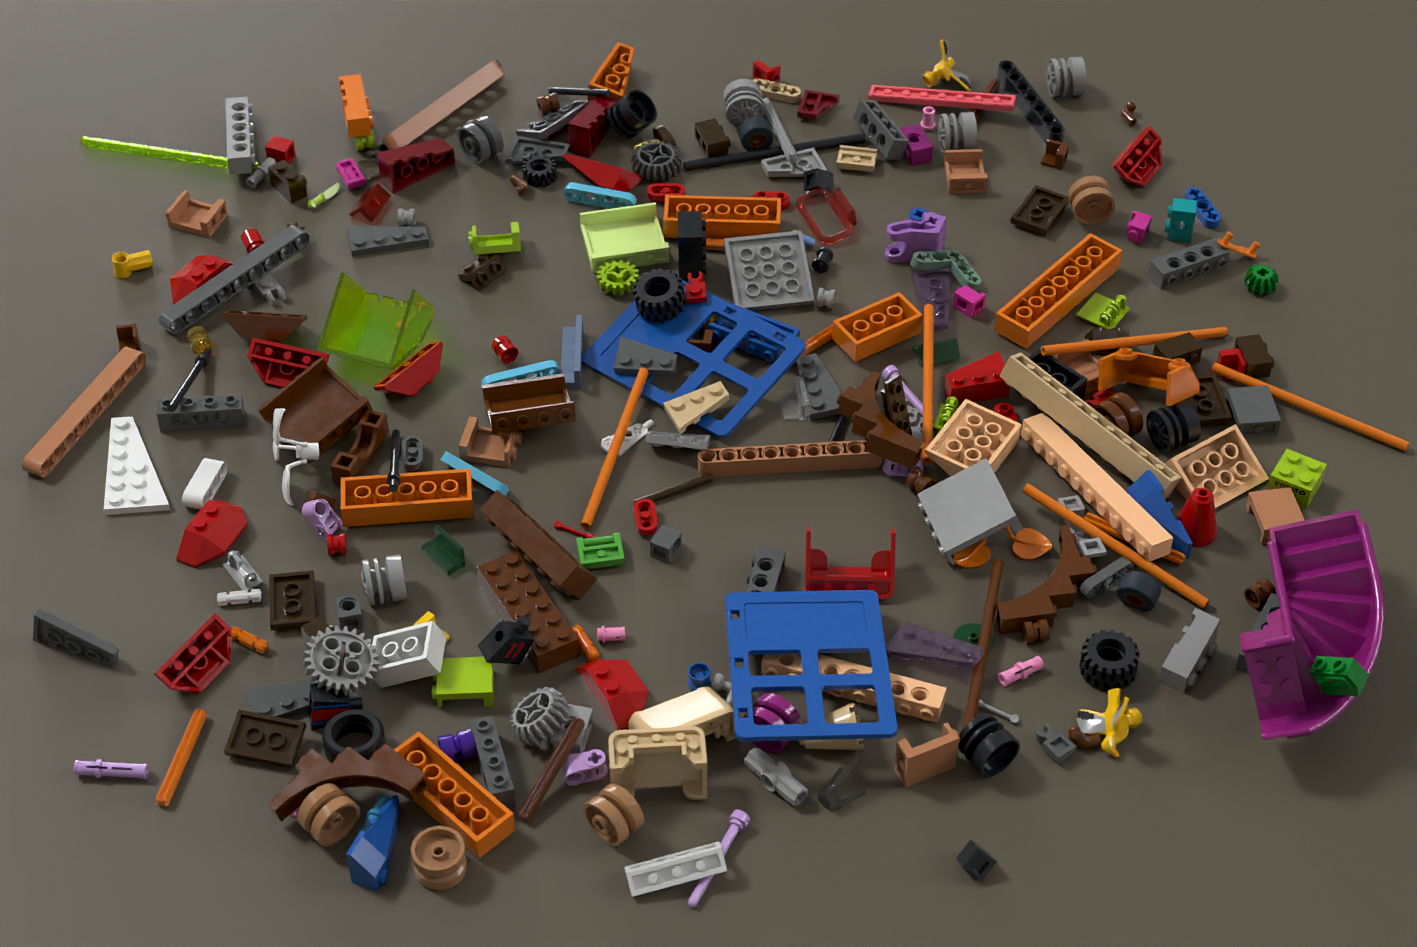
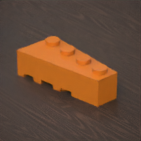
M361 74L339 76L343 111L349 138L371 135V128H374L368 97H365Z

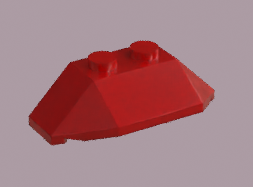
M1147 126L1125 147L1110 166L1125 181L1143 188L1162 166V138L1150 126Z
M212 255L196 256L170 278L173 305L234 263L225 258Z
M252 338L247 355L263 383L283 388L292 382L297 375L309 368L313 362L323 357L327 364L329 354L258 338Z
M436 341L426 344L421 350L373 387L374 390L396 396L409 397L419 393V389L430 384L434 380L433 377L439 373L443 343Z
M208 500L185 528L176 558L177 562L197 568L202 563L210 562L224 555L248 525L242 507L224 500Z
M214 613L154 675L170 690L201 693L231 662V627Z
M595 659L576 667L577 672L617 731L628 730L631 716L637 711L644 710L649 695L648 689L628 660Z

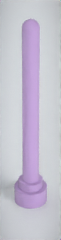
M889 365L883 370L882 377L887 381L896 374L900 375V371L894 365ZM902 381L905 397L923 416V404Z
M734 810L729 817L730 827L720 843L723 856L727 853L737 833L745 829L750 821L748 814L741 810ZM714 875L700 879L688 900L690 907L694 908L697 906Z

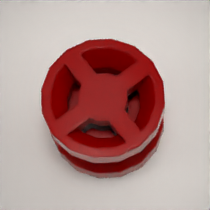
M340 533L339 536L327 534L328 556H333L335 553L347 555L345 533Z

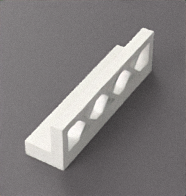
M719 842L625 867L632 897L727 871Z

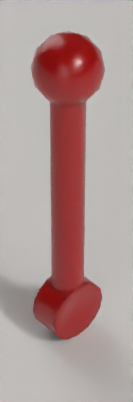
M561 521L554 522L556 530L563 529L586 539L594 538L592 533L586 534L562 525Z

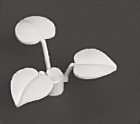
M276 408L273 415V454L275 461H279V449L296 450V458L301 459L286 465L283 472V496L289 505H294L290 497V470L297 465L307 464V460H318L319 444L299 442L281 437L279 428L285 409ZM279 441L294 444L296 446L281 445Z

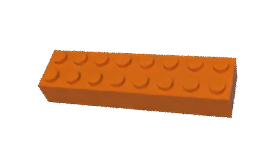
M1090 233L996 313L994 331L1027 349L1120 268L1123 250Z

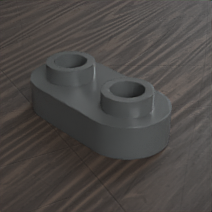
M409 435L402 441V466L408 471L419 470L423 466V440L420 436Z

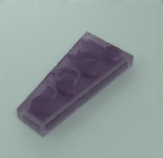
M950 268L912 272L911 278L923 316L924 306L926 304L933 305L934 330L948 329Z
M905 622L885 646L887 657L890 658L892 655L901 656V659L904 660L920 658L925 663L941 661L947 666L973 669L984 655L982 647L909 622Z

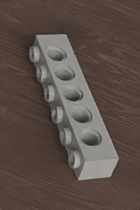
M248 97L225 98L229 175L252 173V165H256L253 106L248 103Z

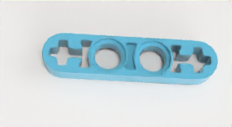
M568 183L563 191V195L568 201L608 209L634 206L637 202L636 197L628 192L579 183ZM586 193H592L595 198H590ZM605 196L611 197L613 201L606 200Z
M548 360L485 376L481 381V385L500 383L501 381L506 382L513 377L516 378L515 380L528 379L526 376L530 373H535L533 377H530L535 378L560 374L561 371L556 361Z
M445 451L440 459L456 470L471 469V478L494 492L498 490L507 495L511 489Z

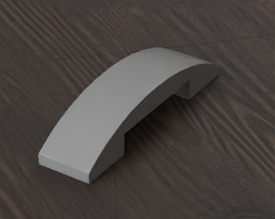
M1078 495L1058 498V503L1083 519L1085 518V507ZM1062 518L1064 525H1069L1071 533L1075 534L1076 547L1081 550L1082 557L1089 556L1092 558L1107 554L1100 537L1093 538Z

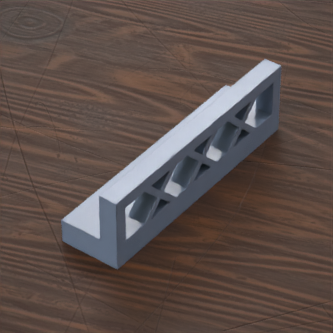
M576 315V327H563L561 374L564 373L566 389H581L582 315Z

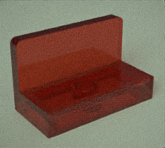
M376 183L363 193L349 215L353 217L361 212L372 222L381 212L391 195Z

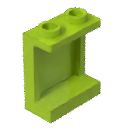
M511 222L512 234L477 236L476 225L472 226L471 232H468L470 249L474 248V255L521 251L518 222Z
M484 657L443 658L441 673L433 675V682L436 681V686H432V699H437L438 708L443 707V700L483 698L484 707H493V663H487Z

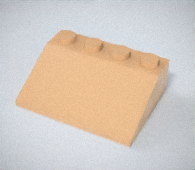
M965 399L925 449V453L950 476L985 458L988 459L992 469L996 472L1019 442L1022 424Z
M1236 424L1164 463L1181 476L1175 489L1188 500L1193 490L1206 488L1213 493L1215 508L1269 479Z

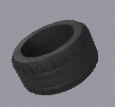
M360 709L343 711L333 716L326 723L322 733L324 752L328 761L333 763L336 756L346 749L336 744L339 739L355 732L365 733L372 737L365 745L352 748L369 761L373 753L386 744L384 727L379 718L371 714V712Z

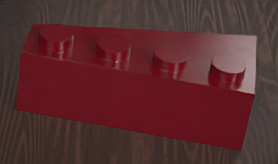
M597 96L568 123L570 153L591 158L611 128L607 118V111L609 107L619 100Z
M442 138L377 153L380 183L393 194L455 164L454 148Z

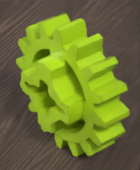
M621 259L619 262L612 260L611 264L605 262V267L599 266V271L596 272L597 285H600L601 290L605 289L606 293L613 291V295L617 292H620L621 295L624 294V291L631 292V288H634L633 285L639 277V270L636 269V265L630 266L629 261L623 263Z

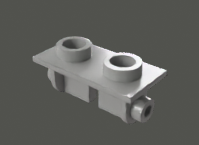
M234 550L228 553V562L223 564V566L241 590L249 591L264 583L243 555Z

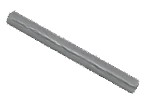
M762 98L764 114L787 160H796L797 153L769 98Z

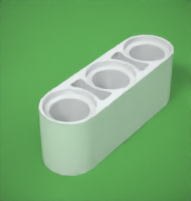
M204 458L183 493L182 505L201 510L208 500H212L226 476L227 463Z

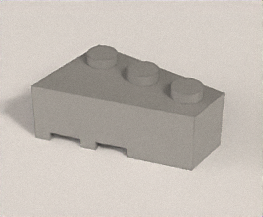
M1197 608L1194 609L1190 627L1185 625L1182 633H1184L1178 644H1174L1165 660L1159 682L1183 693L1189 685H1194L1198 671L1204 670L1208 656L1212 657L1217 649L1218 644L1215 643L1220 622L1219 618Z

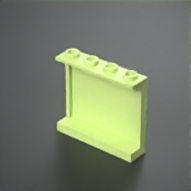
M656 203L580 213V228L593 273L599 271V266L605 267V262L611 264L612 260L619 262L621 259L623 263L629 261L630 266L636 265V267L670 262L668 242L665 243L656 214Z

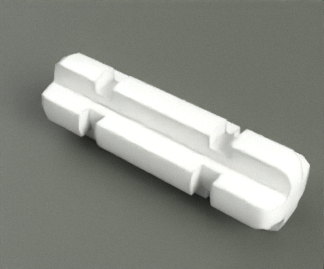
M251 589V592L241 590L231 591L230 594H227V592L217 594L219 606H226L228 603H231V605L249 603V601L254 603L262 600L260 589Z

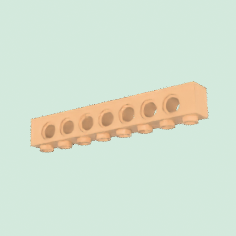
M764 654L761 676L802 674L801 656L799 654ZM821 654L817 655L819 672L821 674H862L872 672L870 667ZM889 673L895 712L938 723L945 704L947 688ZM873 689L822 691L836 697H843L858 703L877 707L875 691Z

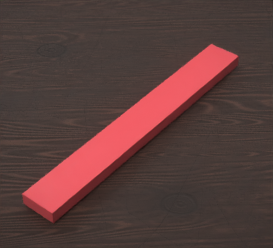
M872 85L868 95V100H876L877 102L1010 112L1014 111L1016 104L1015 95Z

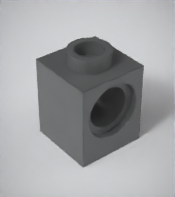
M661 525L650 541V557L670 564L682 547V532Z
M358 594L336 597L341 631H343L345 626H347L348 631H352L354 628L356 630L363 629Z

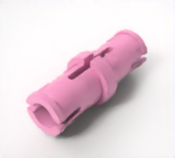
M1035 656L1023 663H1015L1014 667L998 673L1001 685L1005 687L1019 679L1025 680L1028 678V675L1044 669L1043 660L1040 656ZM1026 667L1028 668L1027 670H1025V671H1023V672H1020V673H1018V674L1015 675L1016 672H1018V671H1020V670H1022V669H1024V668H1026Z

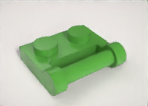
M619 532L603 537L576 538L579 560L586 569L625 564Z

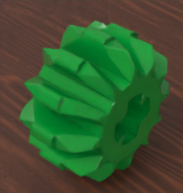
M1254 264L1253 267H1249L1246 271L1244 285L1253 294L1259 293L1260 296L1262 294L1269 295L1270 292H1274L1277 288L1279 275L1276 273V269L1270 268V265L1266 267L1263 264L1260 266Z

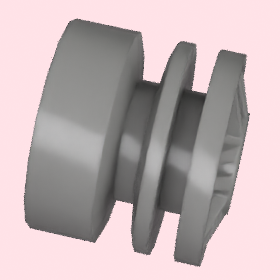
M1070 57L1067 64L1063 58H1059L1058 61L1056 58L1049 60L1047 84L1051 97H1057L1058 95L1063 97L1066 95L1067 89L1070 96L1084 95L1086 90V67L1082 57Z
M738 79L726 86L723 92L726 118L732 126L739 128L741 123L750 117H764L762 92L756 82L749 79Z
M973 112L960 113L958 121H956L954 113H950L949 118L947 114L940 115L938 140L942 153L949 149L957 150L958 144L961 150L976 149L977 124Z
M400 554L386 556L385 567H380L378 559L374 558L375 568L369 569L368 559L362 560L361 576L363 589L370 606L375 605L374 595L378 594L381 604H384L385 593H390L393 602L407 600Z

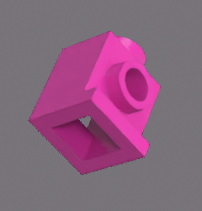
M1133 211L1132 220L1128 222L1126 229L1129 232V241L1143 244L1150 231L1151 215Z
M964 285L955 291L953 307L972 319L985 309L986 294H979L967 285Z

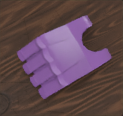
M935 212L923 213L922 221L910 219L889 224L887 226V236L895 243L886 247L885 258L891 263L911 261L915 252L942 250L946 239V217Z

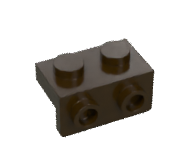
M481 254L477 257V261L465 265L463 271L457 275L460 281H472L475 289L480 291L504 274L506 269L498 254Z
M1097 327L1091 329L1085 335V340L1094 341L1130 337V332L1122 331L1121 328L1103 330V328ZM1120 348L1091 351V356H1107L1119 351Z

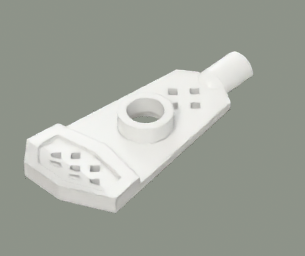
M651 419L643 424L636 423L628 427L626 435L630 434L631 436H625L618 456L624 454L641 440L648 432V429L655 425ZM614 435L607 436L601 441V448L607 453Z

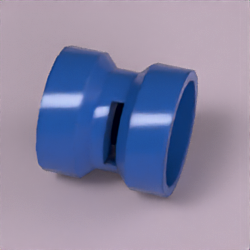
M698 662L689 667L688 688L691 692L700 687L711 688V669L707 664Z

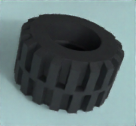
M653 269L649 273H643V277H638L637 282L633 285V296L639 315L644 317L645 320H651L654 323L657 321L663 323L664 320L670 321L673 320L672 317L679 316V312H682L686 305V296L682 280L678 277V274L672 273L668 269L666 271L663 269L655 271Z
M1101 630L1100 633H1092V637L1088 636L1083 643L1079 663L1080 673L1084 675L1083 679L1086 682L1090 681V685L1093 687L1098 686L1099 690L1108 689L1109 691L1115 688L1122 690L1123 686L1128 687L1135 679L1140 658V651L1137 649L1138 645L1136 642H1132L1133 639L1130 636L1126 637L1124 636L1125 633H1116L1115 630H1110V632ZM1104 659L1114 660L1115 662L1106 661Z

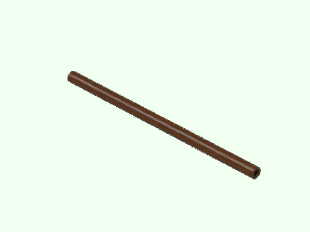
M994 560L962 730L977 716L1004 562L1001 560Z

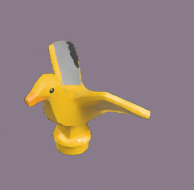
M940 40L942 60L934 66L932 72H925L922 76L924 84L931 88L937 84L939 79L946 78L947 81H950V78L959 82L967 92H970L971 83L969 77L951 69L955 62L952 57L948 58L949 42L947 40Z
M1120 688L1108 691L1106 712L1101 714L1085 709L1077 711V722L1081 732L1084 735L1106 734V738L1101 743V746L1106 753L1111 754L1114 758L1119 757L1116 744L1127 737L1129 729H1135L1142 723L1140 711L1136 708H1127L1129 698L1125 697L1120 703Z

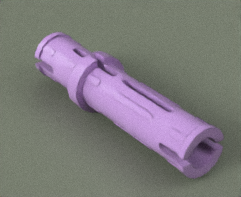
M97 759L96 762L76 760L74 763V775H92L95 778L110 776L147 779L148 764L104 762L100 759Z

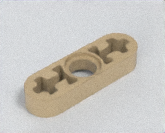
M763 79L753 80L759 85L763 98L767 97L791 104L798 103L801 100V90L798 87Z

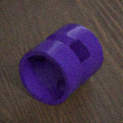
M470 728L457 731L456 736L446 734L437 737L439 749L455 763H458L459 759L468 761L477 758L476 746Z

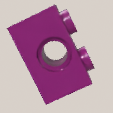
M920 124L899 128L909 140L904 158L909 161L911 166L932 161L933 145Z

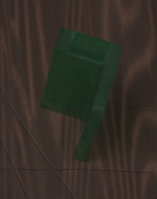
M957 338L934 342V363L960 359ZM923 344L912 346L913 350H917L919 365H923Z
M438 524L434 526L435 538L422 545L421 551L447 576H450L466 566L464 548Z

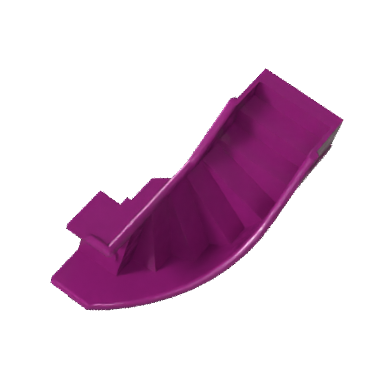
M1358 509L1269 528L1271 541L1267 542L1280 609L1267 615L1268 625L1263 626L1264 629L1240 634L1242 654L1245 655L1263 740L1287 736V739L1311 735L1326 727L1340 716L1356 698L1355 696L1321 694L1320 686L1309 673L1316 656L1354 658L1366 670L1369 676L1373 670L1383 637L1385 618L1384 596L1367 522L1361 521Z

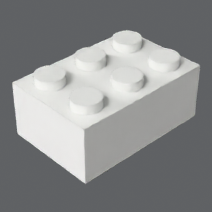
M433 621L375 635L372 646L377 647L375 653L379 654L378 662L380 663L376 677H373V680L383 688L440 674L447 636Z

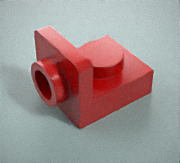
M760 60L753 62L752 77L754 79L772 82L780 81L781 66L776 65L769 68Z

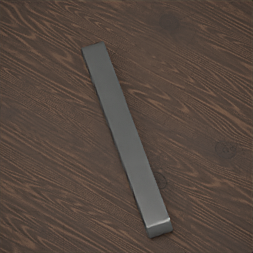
M295 225L287 227L163 311L158 319L159 324L172 334L181 333L304 249L310 242L309 234Z

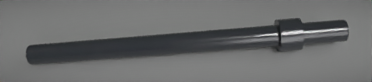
M206 348L202 354L197 356L195 365L167 406L169 412L176 410L201 369L207 366L209 357L212 354L211 349Z
M398 429L392 431L390 473L387 475L390 492H396L400 484V474L398 473L400 431Z

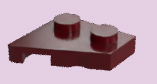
M805 90L797 112V118L806 120L818 119L839 103L840 95Z

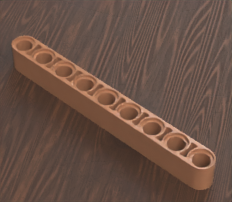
M495 59L388 134L381 141L388 150L409 145L505 75V72Z
M129 347L122 348L25 456L22 463L23 470L40 477H46L143 368L146 362V354Z
M865 440L704 449L698 453V473L701 476L711 474L712 477L878 468L883 466L885 458L866 451L867 442Z

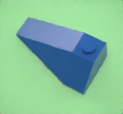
M1147 470L1126 492L1173 537L1171 548L1183 553L1185 559L1190 557L1192 541L1182 522L1175 520L1172 511L1174 507L1171 502L1166 503L1162 495L1164 488L1151 470Z
M394 794L380 810L379 818H373L369 822V830L367 832L361 831L346 855L352 883L378 892L381 885L387 882L390 875L391 859L401 812L398 795Z

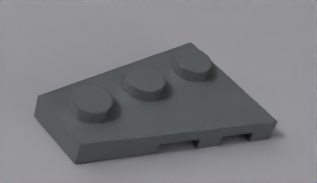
M516 136L505 158L506 165L523 164L527 157L531 159L530 156L534 155V157H537V154H540V157L546 155L548 158L550 156L555 162H565L566 159L563 157V154H569L570 144Z
M621 337L613 369L615 373L638 374L640 368H646L649 371L648 375L675 376L678 357L676 354Z

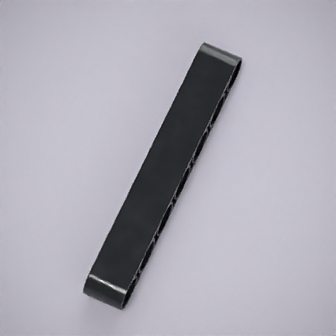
M1008 60L1001 61L998 66L997 79L1008 95L1016 96V106L1045 143H1047L1048 139L1063 143L1065 128L1016 65Z

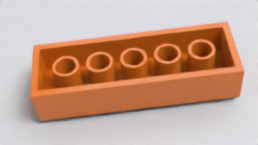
M665 195L664 238H678V211H702V219H706V231L702 232H706V238L710 239L780 233L781 198Z
M471 469L401 473L400 484L396 492L389 491L387 475L341 478L343 527L474 518Z
M420 731L394 749L425 772L431 783V786L416 803L441 826L456 830L462 836L465 847L478 859L515 831L514 814Z

